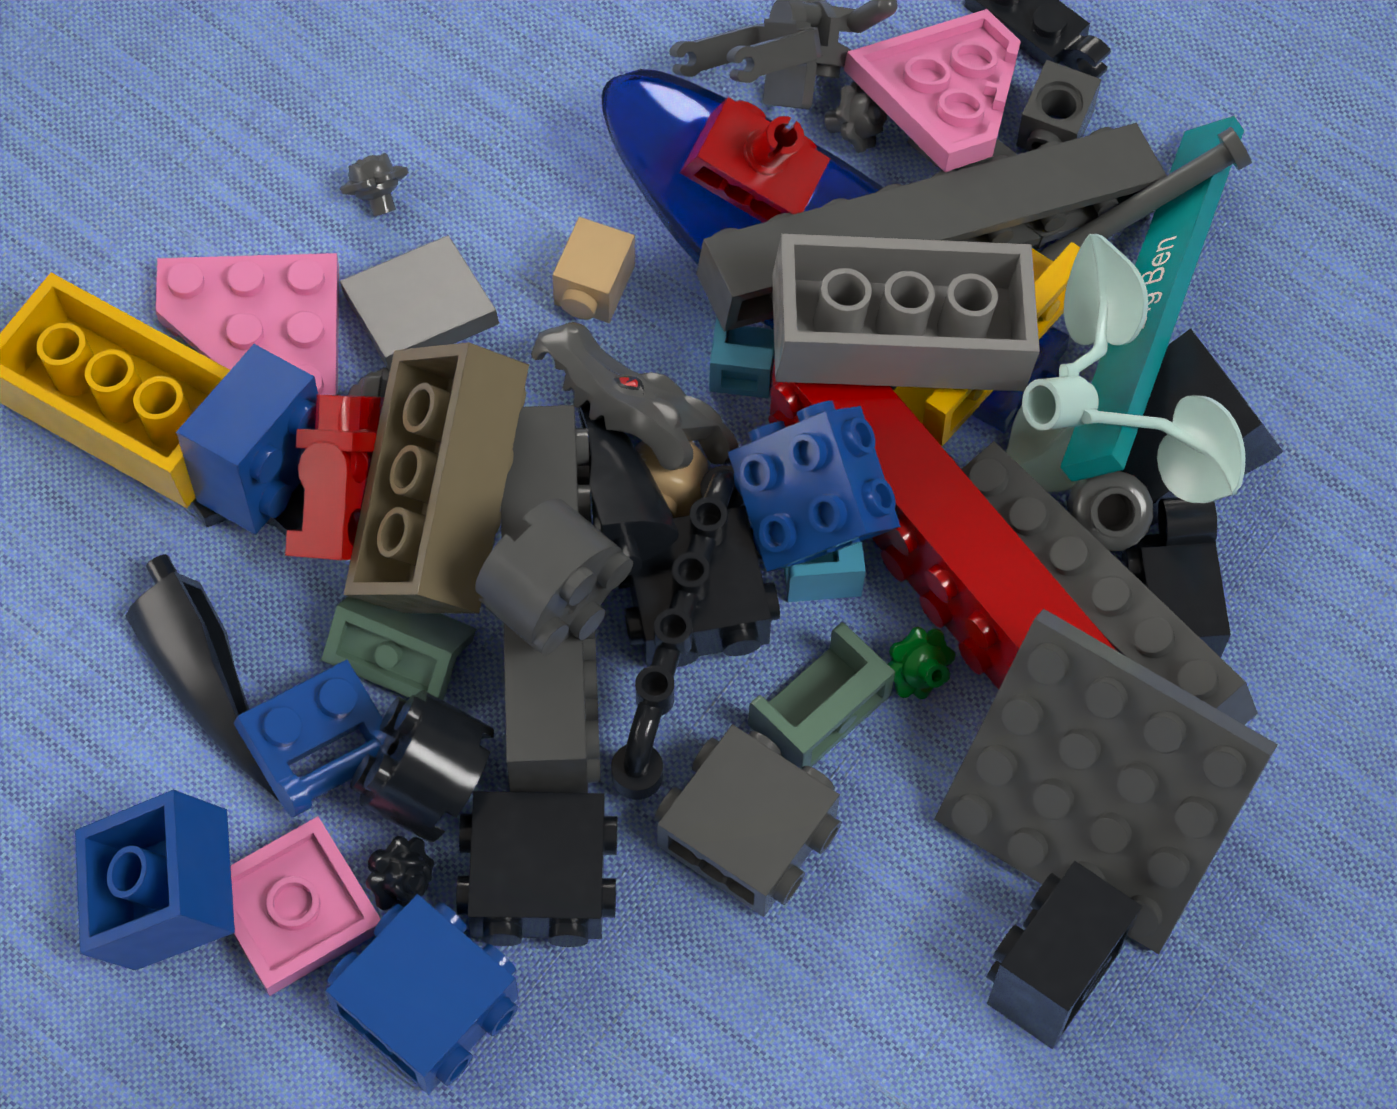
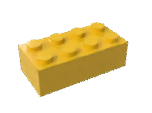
M50 272L0 333V403L186 509L190 506L196 497L176 431L230 370Z

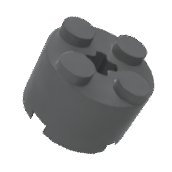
M558 498L539 504L522 517L530 527L516 541L507 534L503 536L483 564L475 587V591L483 597L478 600L543 656L552 653L572 635L576 636L579 640H584L590 636L601 624L606 614V611L600 605L610 591L623 582L633 566V561L623 553L621 548L576 510Z

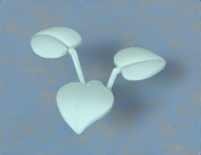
M1089 234L1080 247L1070 272L1064 298L1065 324L1071 339L1080 345H1094L1088 353L1073 363L1061 364L1059 367V377L1037 379L1026 387L1022 398V405L1013 422L1006 453L1047 492H1060L1072 489L1078 482H1071L1060 468L1075 426L1103 423L1157 429L1167 434L1162 439L1158 448V469L1164 484L1175 496L1190 503H1209L1237 494L1244 478L1245 447L1235 419L1219 402L1206 396H1186L1178 402L1174 411L1173 422L1158 417L1097 410L1099 403L1098 393L1090 382L1079 376V372L1102 358L1107 352L1108 343L1112 345H1126L1132 342L1139 335L1148 312L1147 289L1138 269L1113 244L1099 234Z

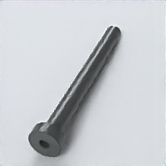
M1229 127L1217 135L1220 144L1041 250L1039 253L1054 261L1071 242L1081 247L1089 234H1099L1108 239L1233 164L1238 171L1252 163L1251 158L1232 127Z

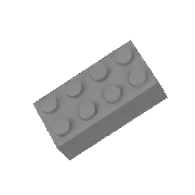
M781 233L772 274L775 382L1025 391L1040 352L1031 244Z

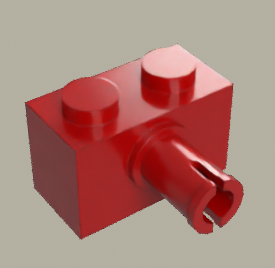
M727 97L710 114L680 173L764 223L779 214L791 213L794 215L803 212L831 158L817 150L816 144L804 135V130L797 121L789 129L785 128L791 117L779 116L770 122L766 120V115L757 106L746 101H735Z

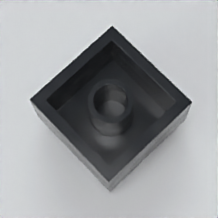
M1076 861L1072 863L1062 879L1053 873L1047 877L1030 904L1033 909L1023 924V927L1026 929L1023 930L1015 924L1009 930L995 951L993 958L996 961L986 978L994 983L987 1004L1051 1049L1054 1048L1124 948L1142 908V905Z

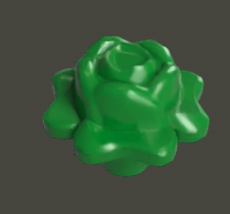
M914 627L902 641L890 646L889 654L891 661L888 665L895 671L894 684L896 694L902 698H908L913 694L919 699H926L934 688L942 686L950 679L951 673L946 666L955 660L956 654L955 651L947 646L944 633L940 629L933 628L926 633L923 628Z

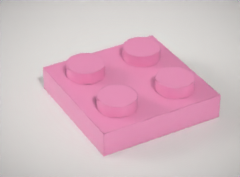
M319 816L231 865L235 933L233 935L269 996L375 936L374 930L381 918Z

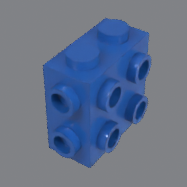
M832 400L811 405L797 412L798 423L786 427L784 421H779L756 428L748 432L750 443L728 452L734 470V483L743 498L753 528L754 544L762 556L767 572L788 568L792 565L805 564L901 527L895 511L896 501L894 492L884 478L875 450V435L872 427L865 420L861 406L836 410Z
M417 894L405 907L397 904L381 918L374 930L376 938L359 955L351 952L336 965L328 978L330 986L325 991L331 1010L429 1095L440 1082L448 1086L465 1071L473 1058L469 1051L486 1032L493 1037L510 1022L518 1009V1005L514 1003L518 999L516 978L513 976L516 968L499 949L489 943L481 949L464 934L467 930L466 924L450 907L442 902H438L432 907Z

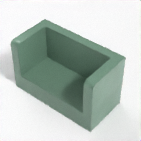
M841 622L832 630L830 648L771 701L768 702L764 697L758 695L750 703L748 725L754 731L765 735L773 741L781 751L780 756L800 769L803 766L812 767L891 696L895 671L845 623Z

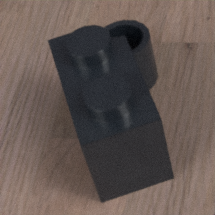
M1178 497L1161 498L1158 503L1157 513L1159 534L1145 535L1138 544L1123 550L1122 564L1221 658L1231 633L1216 547L1218 528L1215 502L1190 503Z

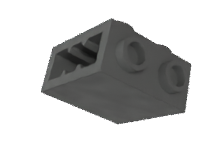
M732 724L720 741L712 737L701 748L692 764V770L696 773L683 791L677 787L672 788L659 805L654 819L659 822L657 824V846L764 917L775 901L785 905L792 898L805 876V872L800 867L811 851L814 850L822 854L835 838L842 824L836 818L840 794L834 791L833 783L820 771L810 766H803L800 769L780 756L781 751L778 746L765 735L756 731H750L747 734Z

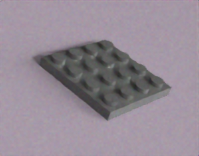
M1043 609L1035 617L934 820L1041 884L1044 883L1051 873L1062 879L1074 861L1078 862L1142 905L1129 937L1159 954L1278 744Z

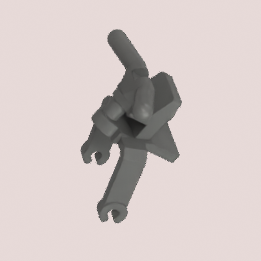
M777 0L772 6L769 19L764 18V23L745 26L695 41L676 42L670 48V55L682 58L687 53L689 61L686 65L675 64L672 70L676 75L692 77L700 73V71L731 62L741 63L745 59L746 67L744 70L734 69L730 72L732 80L750 83L759 76L766 74L763 92L764 104L810 109L813 100L815 77L839 78L840 69L845 66L847 52L851 51V49L838 42L839 31L862 33L892 16L897 10L898 3L897 0H870L862 6L852 9L832 6L826 0Z

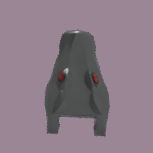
M576 322L552 327L538 334L531 353L532 358L542 360L546 353L553 357L555 368L564 370L566 373L562 387L563 390L571 391L573 389L575 392L574 407L582 408L589 403L591 404L590 420H600L604 417L606 430L622 431L640 438L651 447L660 465L667 470L683 469L690 465L694 453L689 441L694 440L699 441L707 459L711 463H731L728 452L739 448L734 434L722 422L720 415L711 406L702 400L686 396L683 390L669 377L653 372L639 374L630 370L606 353L598 345L589 330L584 325Z

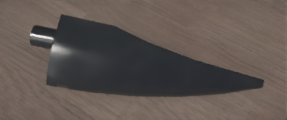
M589 403L585 407L577 408L582 428H588L593 526L621 548L623 553L633 561L632 569L627 576L634 575L641 570L642 562L665 552L678 539L679 532L673 521V515L651 471L628 436L622 431L606 430L604 417L600 420H590L591 404Z
M164 554L153 558L147 563L146 568L155 585L130 606L125 615L128 623L174 694L204 731L246 774L278 800L233 724L238 715L250 709L235 669L228 635L200 582L179 574L169 555Z

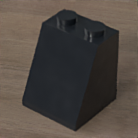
M1191 328L1168 345L1143 416L1164 418L1173 422L1175 408L1182 398L1192 395L1206 396L1222 404L1230 412L1240 429L1245 447L1244 475L1273 460L1283 452ZM1138 428L1125 468L1121 471L1134 475L1147 487L1153 500V519L1151 525L1158 523L1159 500L1161 498L1177 497L1166 487L1158 469V448L1162 439L1167 434L1157 429Z

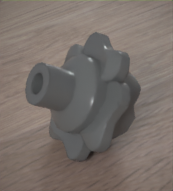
M854 81L851 85L841 88L840 105L837 109L827 111L824 121L826 129L830 133L841 132L843 139L851 142L855 151L861 153L866 151L867 148L875 147L876 135L883 132V125L887 120V114Z
M386 153L378 156L370 155L363 160L358 159L356 163L349 165V181L340 187L342 194L355 195L361 200H368L373 216L396 210L391 192L396 189L398 181L402 180L409 173L407 167L393 166Z

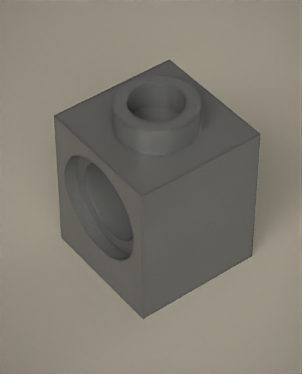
M1046 60L1022 113L1016 146L1033 151L1051 141H1060L1062 143L1083 137L1094 113L1101 79ZM1056 115L1064 119H1054L1049 116Z

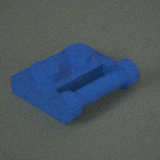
M348 659L238 715L233 723L281 805L291 817H295L312 808V800L351 780L363 758L367 754L375 757L387 734L380 731V725L383 720L381 714ZM358 729L366 741L365 744L301 778L293 774L289 765Z

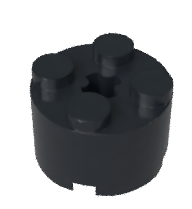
M422 690L416 695H412L407 701L398 696L392 702L380 725V731L387 734L385 741L380 746L375 757L367 754L360 762L352 777L350 788L360 793L361 806L428 842H434L445 832L435 826V824L445 812L457 818L475 789L490 754L489 750L480 746V742L484 738H494V729L429 692Z

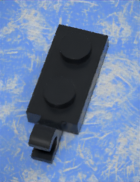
M965 0L964 7L972 13L988 9L1021 41L1019 48L1042 66H1044L1046 60L1057 64L1062 61L1071 69L1100 78L1107 71L1108 67L1101 61L1110 54L1111 49L1101 39L1088 35L1090 23L1061 1Z

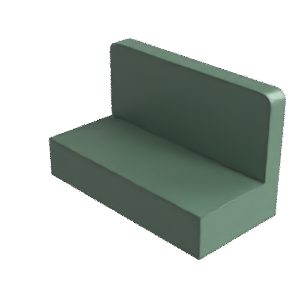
M346 597L336 607L321 661L335 666L348 659L357 676L409 698L425 690L444 700L456 658L473 642L476 629L441 613H402L359 599Z

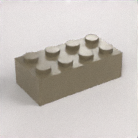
M470 342L394 350L343 595L402 613H480L482 602L478 599L483 597L475 591L476 581L483 564L492 551L494 538L501 523L500 508L507 474L513 463L514 455L512 448L519 413L525 403V384L529 364Z

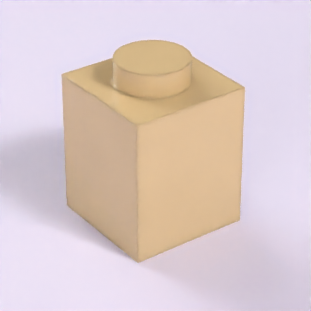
M578 217L552 275L554 305L562 307L565 312L579 319L588 320L595 318L610 323L635 267V235Z

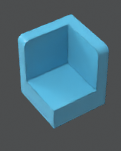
M716 316L710 358L709 391L769 398L775 354L774 330L743 326L724 332Z
M862 542L805 564L784 568L787 602L861 597L866 572Z

